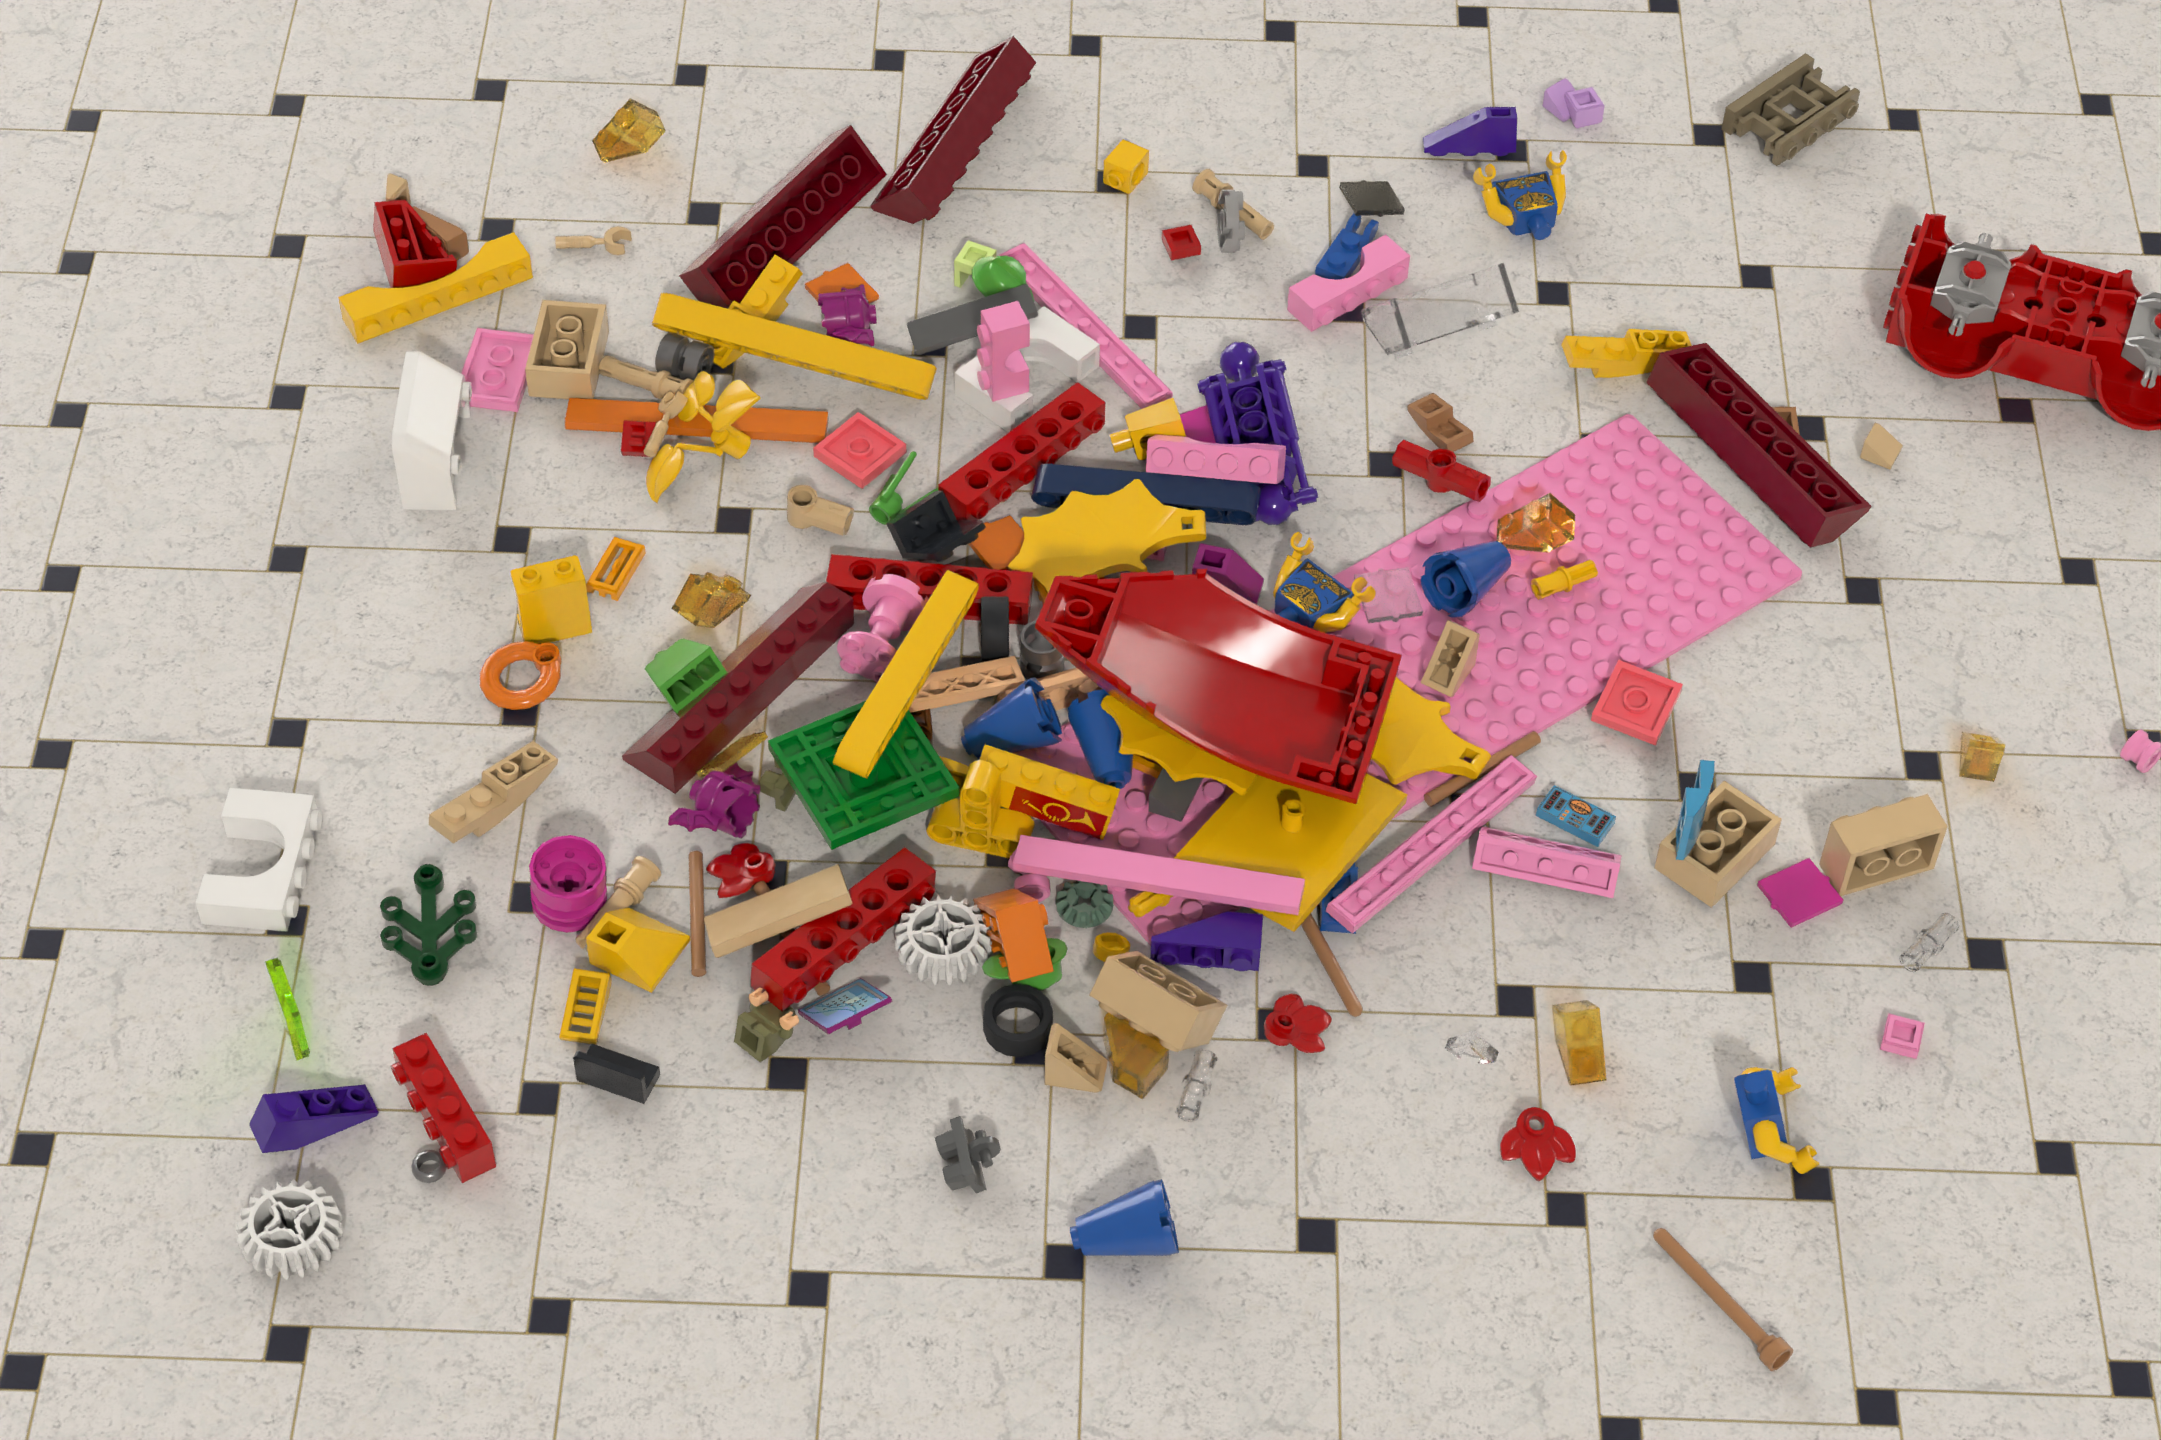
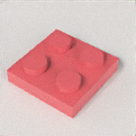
M859 412L813 448L815 458L861 489L907 453L906 443Z
M1618 660L1594 708L1591 721L1656 746L1682 692L1683 684Z

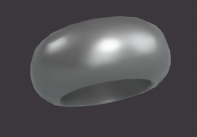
M426 1150L417 1154L411 1165L415 1178L424 1183L438 1181L443 1177L447 1169L440 1153L435 1150ZM433 1160L439 1163L438 1168L432 1172L426 1173L419 1170L422 1163Z

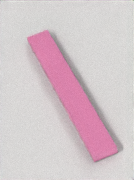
M1025 243L999 255L1013 257L1021 263L1026 272V283L1032 290L1034 300L1041 307L1045 306L1100 344L1099 366L1141 409L1173 397V392Z
M1510 755L1328 903L1326 912L1353 934L1535 783L1537 776Z
M1026 835L1020 836L1013 861V871L1293 915L1299 914L1305 887V879Z

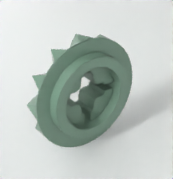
M1077 880L1073 883L1065 882L1063 889L1057 892L1056 909L1059 916L1072 926L1080 928L1095 927L1105 922L1113 911V895L1107 893V885ZM1080 896L1084 899L1091 897V904L1088 905L1085 902L1078 904V898Z

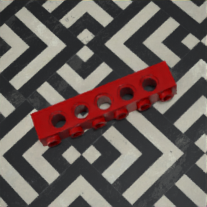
M1077 382L939 483L938 491L944 492L956 519L980 520L984 518L988 511L1000 502L1008 500L1012 493L1023 485L1032 482L1040 465L1055 464L1059 458L1070 450H1075L1091 434L1099 432L1105 425L1106 402Z
M831 554L826 582L853 597L854 609L867 610L863 604L862 597L869 581L876 577L875 580L882 579L884 574L904 577L920 587L918 594L925 600L926 596L928 599L931 597L945 572L949 570L979 583L977 594L964 617L965 620L981 621V597H1008L1009 624L1027 625L1029 622L1033 595L1032 572L857 557L852 555Z
M904 847L848 890L853 904L803 924L754 961L751 967V988L754 990L762 988V993L766 991L768 993V1001L782 1012L793 1003H799L813 987L819 983L826 982L835 970L844 963L852 962L862 949L870 943L878 942L893 925L900 924L902 913H909L911 904L919 906L923 897L930 901L935 893L936 870Z

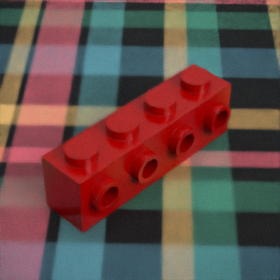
M427 1032L392 1048L395 1063L391 1065L393 1075L400 1086L404 1084L409 1091L406 1094L414 1112H421L424 1117L423 1125L429 1138L432 1141L435 1139L440 1145L439 1152L448 1169L453 1167L461 1183L495 1168L496 1162L492 1142Z

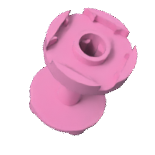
M884 574L880 580H875L876 577L872 578L863 593V604L871 615L868 621L871 632H849L840 638L837 645V651L841 657L840 666L844 671L851 674L857 673L865 678L874 680L876 683L897 652L888 643L889 640L898 638L902 631H910L929 600L927 596L924 600L918 594L920 587L915 583L893 574Z

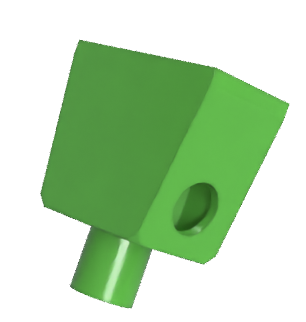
M680 639L667 650L658 652L654 660L645 667L646 672L675 713H678L727 673L710 646L687 639Z

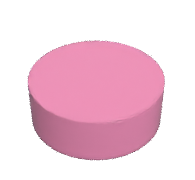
M1025 874L1019 876L1014 881L1015 889L1037 899L1038 902L1044 901L1050 896V880L1044 875Z

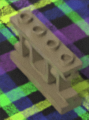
M1805 53L1726 106L1721 130L1730 136L1736 132V135L1739 137L1752 131L1766 141L1763 153L1767 156L1773 154L1772 163L1778 166L1784 161L1792 159L1804 147L1811 146L1817 138L1826 132L1833 131L1846 118L1850 119L1853 117L1859 107L1860 91L1856 88L1850 90L1846 85L1836 92L1820 81L1823 70L1819 67L1813 69L1815 59ZM1792 104L1804 112V114L1796 119L1782 109Z

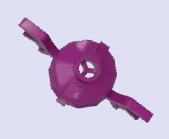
M863 284L852 289L843 287L841 292L818 294V306H821V313L824 314V319L821 323L822 327L827 329V336L857 344L875 345L873 330L870 329V324H877L875 305H869Z
M732 762L723 772L711 771L702 780H696L689 793V798L695 801V810L678 808L669 816L668 825H680L688 829L689 832H693L696 828H709L714 832L720 830L733 837L742 839L747 833L746 827L754 821L753 814L759 811L760 808L757 802V795L755 794H760L761 787L752 781L753 771H745L738 766L737 762Z

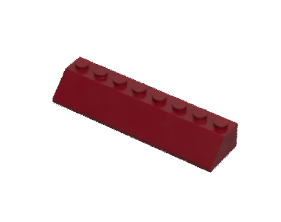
M1014 36L973 58L870 207L873 211L911 224L923 219L931 220L941 210L939 207L940 203L954 191L952 186L955 181L959 180L967 172L966 165L968 162L972 161L980 153L979 146L981 143L985 142L993 134L992 127L994 124L998 123L1006 115L1005 108L1007 105L1011 104L1018 97V89L1031 78L1030 72L1037 62Z
M851 125L830 134L684 270L679 277L700 302L726 309L729 308L733 301L740 304L774 255L793 265L887 175Z
M1707 343L1660 352L1646 383L1778 515L1780 520L1786 523L1799 536L1803 543L1812 548L1834 542L1869 512L1872 506Z
M828 582L801 588L721 663L727 671L723 677L678 713L671 709L622 755V760L676 794L854 625L853 597Z

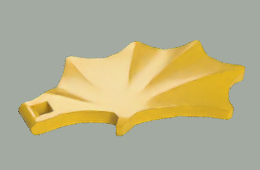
M1134 479L1123 489L1109 495H1090L1072 491L1064 503L1054 512L1039 517L1021 518L1025 539L1020 553L1009 563L1008 569L1010 571L1032 572L1033 579H1036L1045 588L1047 593L1055 576L1071 575L1073 577H1083L1084 575L1097 574V577L1100 578L1121 571L1148 572L1147 567L1142 561L1157 550L1178 543L1197 542L1206 539L1205 512L1203 510H1186L1163 505L1152 496L1140 479ZM1183 524H1192V529L1183 530Z
M1397 676L1371 759L1384 770L1389 781L1395 785L1415 775L1432 770L1462 775L1473 780L1477 779L1490 760V753L1463 740L1447 727L1441 716L1450 713L1451 706L1448 702L1430 701L1423 698L1401 682ZM1464 757L1472 759L1471 763L1464 761Z
M1111 695L1104 697L1101 702L1102 709L1115 719L1121 731L1118 752L1121 754H1137L1154 759L1167 771L1175 782L1192 778H1212L1226 784L1239 795H1245L1254 780L1259 776L1178 739L1129 709Z

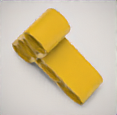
M978 760L970 764L960 793V799L954 798L935 806L926 832L932 840L941 844L1010 858L1018 847L1020 836H1031L1035 823L1025 813L1001 808L1000 770L990 762Z

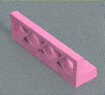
M1481 827L1472 869L1613 898L1622 855Z

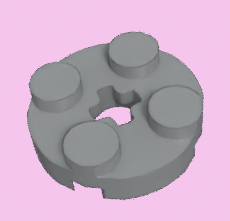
M1221 190L1218 204H1224V209H1221L1220 214H1217L1219 247H1222V253H1235L1240 250V240L1245 238V222L1239 221V210L1243 209V192Z

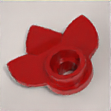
M742 843L734 845L731 849V854H723L713 859L706 867V871L715 877L723 879L717 895L719 898H727L747 892L760 881L769 882L774 877L776 864L769 853L760 852L754 844Z
M1287 994L1275 1002L1273 1012L1267 1015L1264 1021L1265 1036L1271 1043L1278 1046L1291 1044L1299 1051L1305 1053L1322 1052L1325 1050V1045L1319 1034L1329 1027L1332 1017L1320 1007L1314 1005L1304 1006L1300 995Z
M1538 1107L1527 1108L1521 1112L1517 1118L1516 1127L1507 1131L1500 1143L1502 1160L1512 1161L1521 1158L1526 1170L1537 1181H1541L1550 1172L1555 1159L1565 1163H1573L1576 1157L1575 1145L1570 1134L1566 1130L1555 1126L1550 1114ZM1538 1120L1542 1125V1129H1532L1529 1121Z

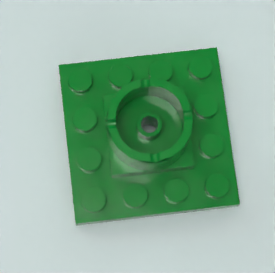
M866 701L768 740L770 753L831 850L960 796V787L909 710L868 778H863L833 764L835 754L843 737Z

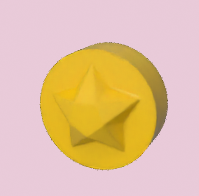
M1106 932L1095 937L1092 951L1096 958L1105 962L1108 956L1128 953L1130 951V942L1120 934Z

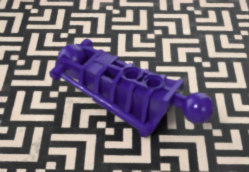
M1233 342L1226 346L1220 355V368L1223 373L1199 380V383H1197L1199 393L1205 396L1216 443H1261L1286 446L1284 479L1278 484L1251 482L1261 489L1255 522L1262 521L1267 525H1279L1285 522L1292 512L1299 511L1297 504L1302 503V505L1314 503L1317 502L1316 498H1319L1317 489L1308 485L1298 445L1299 434L1284 378L1285 370H1287L1285 361L1278 359L1259 363L1260 356L1251 344ZM1226 377L1234 382L1228 384ZM1297 474L1301 489H1298L1299 492L1294 493L1293 483Z

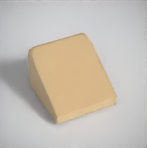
M389 173L387 175L386 201L407 200L411 204L407 180Z
M1875 422L1864 441L1860 458L1891 470L1903 445L1885 428Z

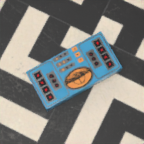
M1555 785L1541 802L1536 812L1537 817L1596 847H1599L1616 820V816Z

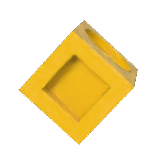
M1122 139L1104 160L1103 183L1130 195L1148 174L1149 150Z

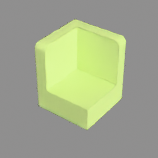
M968 240L954 260V286L961 288L968 276L972 275V268L975 262L982 257H996V250Z

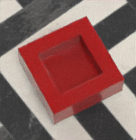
M1192 224L1162 230V242L1171 261L1201 255V243Z

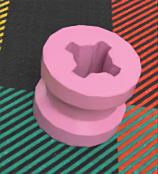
M2140 729L2125 743L2120 752V757L2125 761H2133L2136 764L2137 770L2141 773H2146L2161 758V743L2151 741L2148 733Z

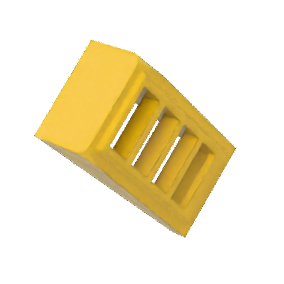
M573 969L559 1036L560 1040L597 1045L612 984L610 973ZM582 987L599 990L598 994L580 992ZM578 1000L596 1002V1006L578 1005L577 1003ZM579 1012L594 1016L593 1020L574 1017V1014ZM571 1025L591 1027L590 1034L570 1031Z

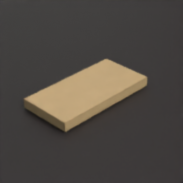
M837 864L706 916L704 921L715 958H719L850 906L853 903L840 866Z

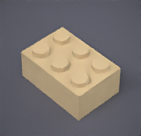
M542 300L525 368L529 396L557 399H594L599 378V365L603 359L609 335L606 304Z
M1723 781L1709 795L1700 834L1690 853L1684 860H1676L1675 828L1660 842L1654 869L1712 908L1775 845L1782 819L1726 781Z
M1928 794L1915 798L1907 797L1898 803L1884 807L1876 806L1866 812L1853 816H1841L1830 824L1819 865L1824 874L1830 878V884L1840 896L1929 871L1935 867L1948 826Z
M1139 951L1108 956L1089 996L1099 1001L1098 1005L1101 1009L1114 1015L1121 1014L1130 1020L1129 1025L1132 1028L1143 1033H1152L1160 1038L1159 1043L1162 1046L1175 1052L1209 1044L1228 1006Z

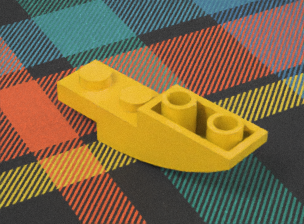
M774 255L740 304L733 301L728 309L776 322L789 305L785 298L803 273L799 268ZM704 342L713 346L715 354L713 363L723 369L744 354V352Z
M1628 329L1624 338L1565 335L1561 344L1569 367L1591 368L1595 378H1613L1650 373L1660 352L1692 346L1686 331Z

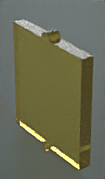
M764 731L740 737L696 771L699 777H704L711 771L724 772L767 739V734Z

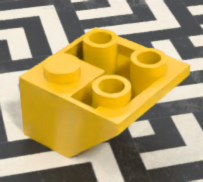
M629 907L606 912L586 938L589 963L651 993L691 940L689 935Z

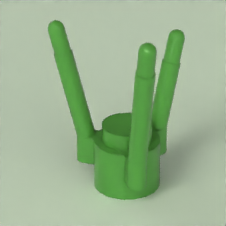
M915 451L910 453L897 474H892L879 496L869 507L871 516L881 524L887 525L886 523L933 492L938 491V488L902 509L903 500L894 490L917 456Z

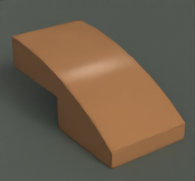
M1431 393L1407 405V410L1414 421L1440 449L1454 452L1474 442L1473 431L1453 417V407L1436 394Z

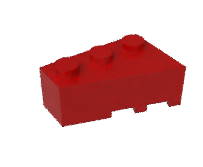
M407 200L374 202L373 232L390 288H404L426 284L456 271V258L452 254L448 255L441 247L440 239L437 236L433 237L428 232L426 223Z

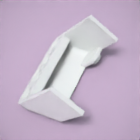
M406 351L392 430V452L402 506L406 510H456L457 502L453 482L454 475L460 474L461 459L460 455H455L453 444L457 418H470L471 416L469 402L472 397L471 382H466L463 374L421 351Z

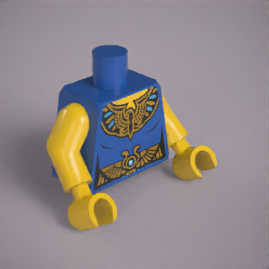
M1562 150L1560 152V163L1552 160V151L1548 154L1545 163L1552 170V175L1544 171L1491 183V180L1496 175L1495 167L1492 164L1485 166L1487 177L1482 174L1481 168L1478 167L1473 174V179L1475 183L1483 186L1484 190L1481 193L1489 217L1506 226L1513 235L1518 236L1532 233L1536 240L1546 239L1551 234V228L1555 226L1556 216L1561 214L1566 199L1565 174H1561V168L1567 160L1565 151Z
M1296 532L1290 540L1294 551L1292 555H1287L1273 591L1275 598L1274 611L1283 618L1324 633L1341 631L1361 609V602L1367 603L1375 598V589L1370 585L1361 593L1362 589L1366 587L1367 581L1363 577H1359L1353 581L1352 591H1350L1308 558L1301 561L1302 556L1308 555L1313 551L1314 543L1309 537L1305 546L1298 547L1302 534Z
M1758 1067L1745 1069L1741 1075L1734 1077L1751 1159L1768 1156L1786 1164L1792 1163L1795 1170L1800 1174L1807 1173L1820 1165L1819 1162L1812 1158L1817 1152L1811 1145H1807L1796 1152L1794 1146L1787 1144L1776 1091L1780 1095H1785L1799 1089L1801 1085L1796 1084L1792 1079V1076L1798 1074V1071L1794 1067L1779 1073L1774 1070Z

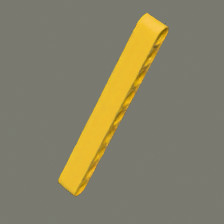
M670 293L660 294L651 324L666 332H672L684 337L920 400L928 399L937 369L934 365L917 359Z
M949 570L945 572L843 737L833 760L834 765L863 778H868L970 609L977 594L979 583Z

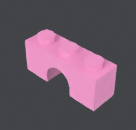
M1015 301L981 310V325L977 326V334L981 342V348L977 349L981 371L977 372V377L981 389L987 390L992 402L1029 392V368L1019 349L1029 347L1030 323L1019 302Z

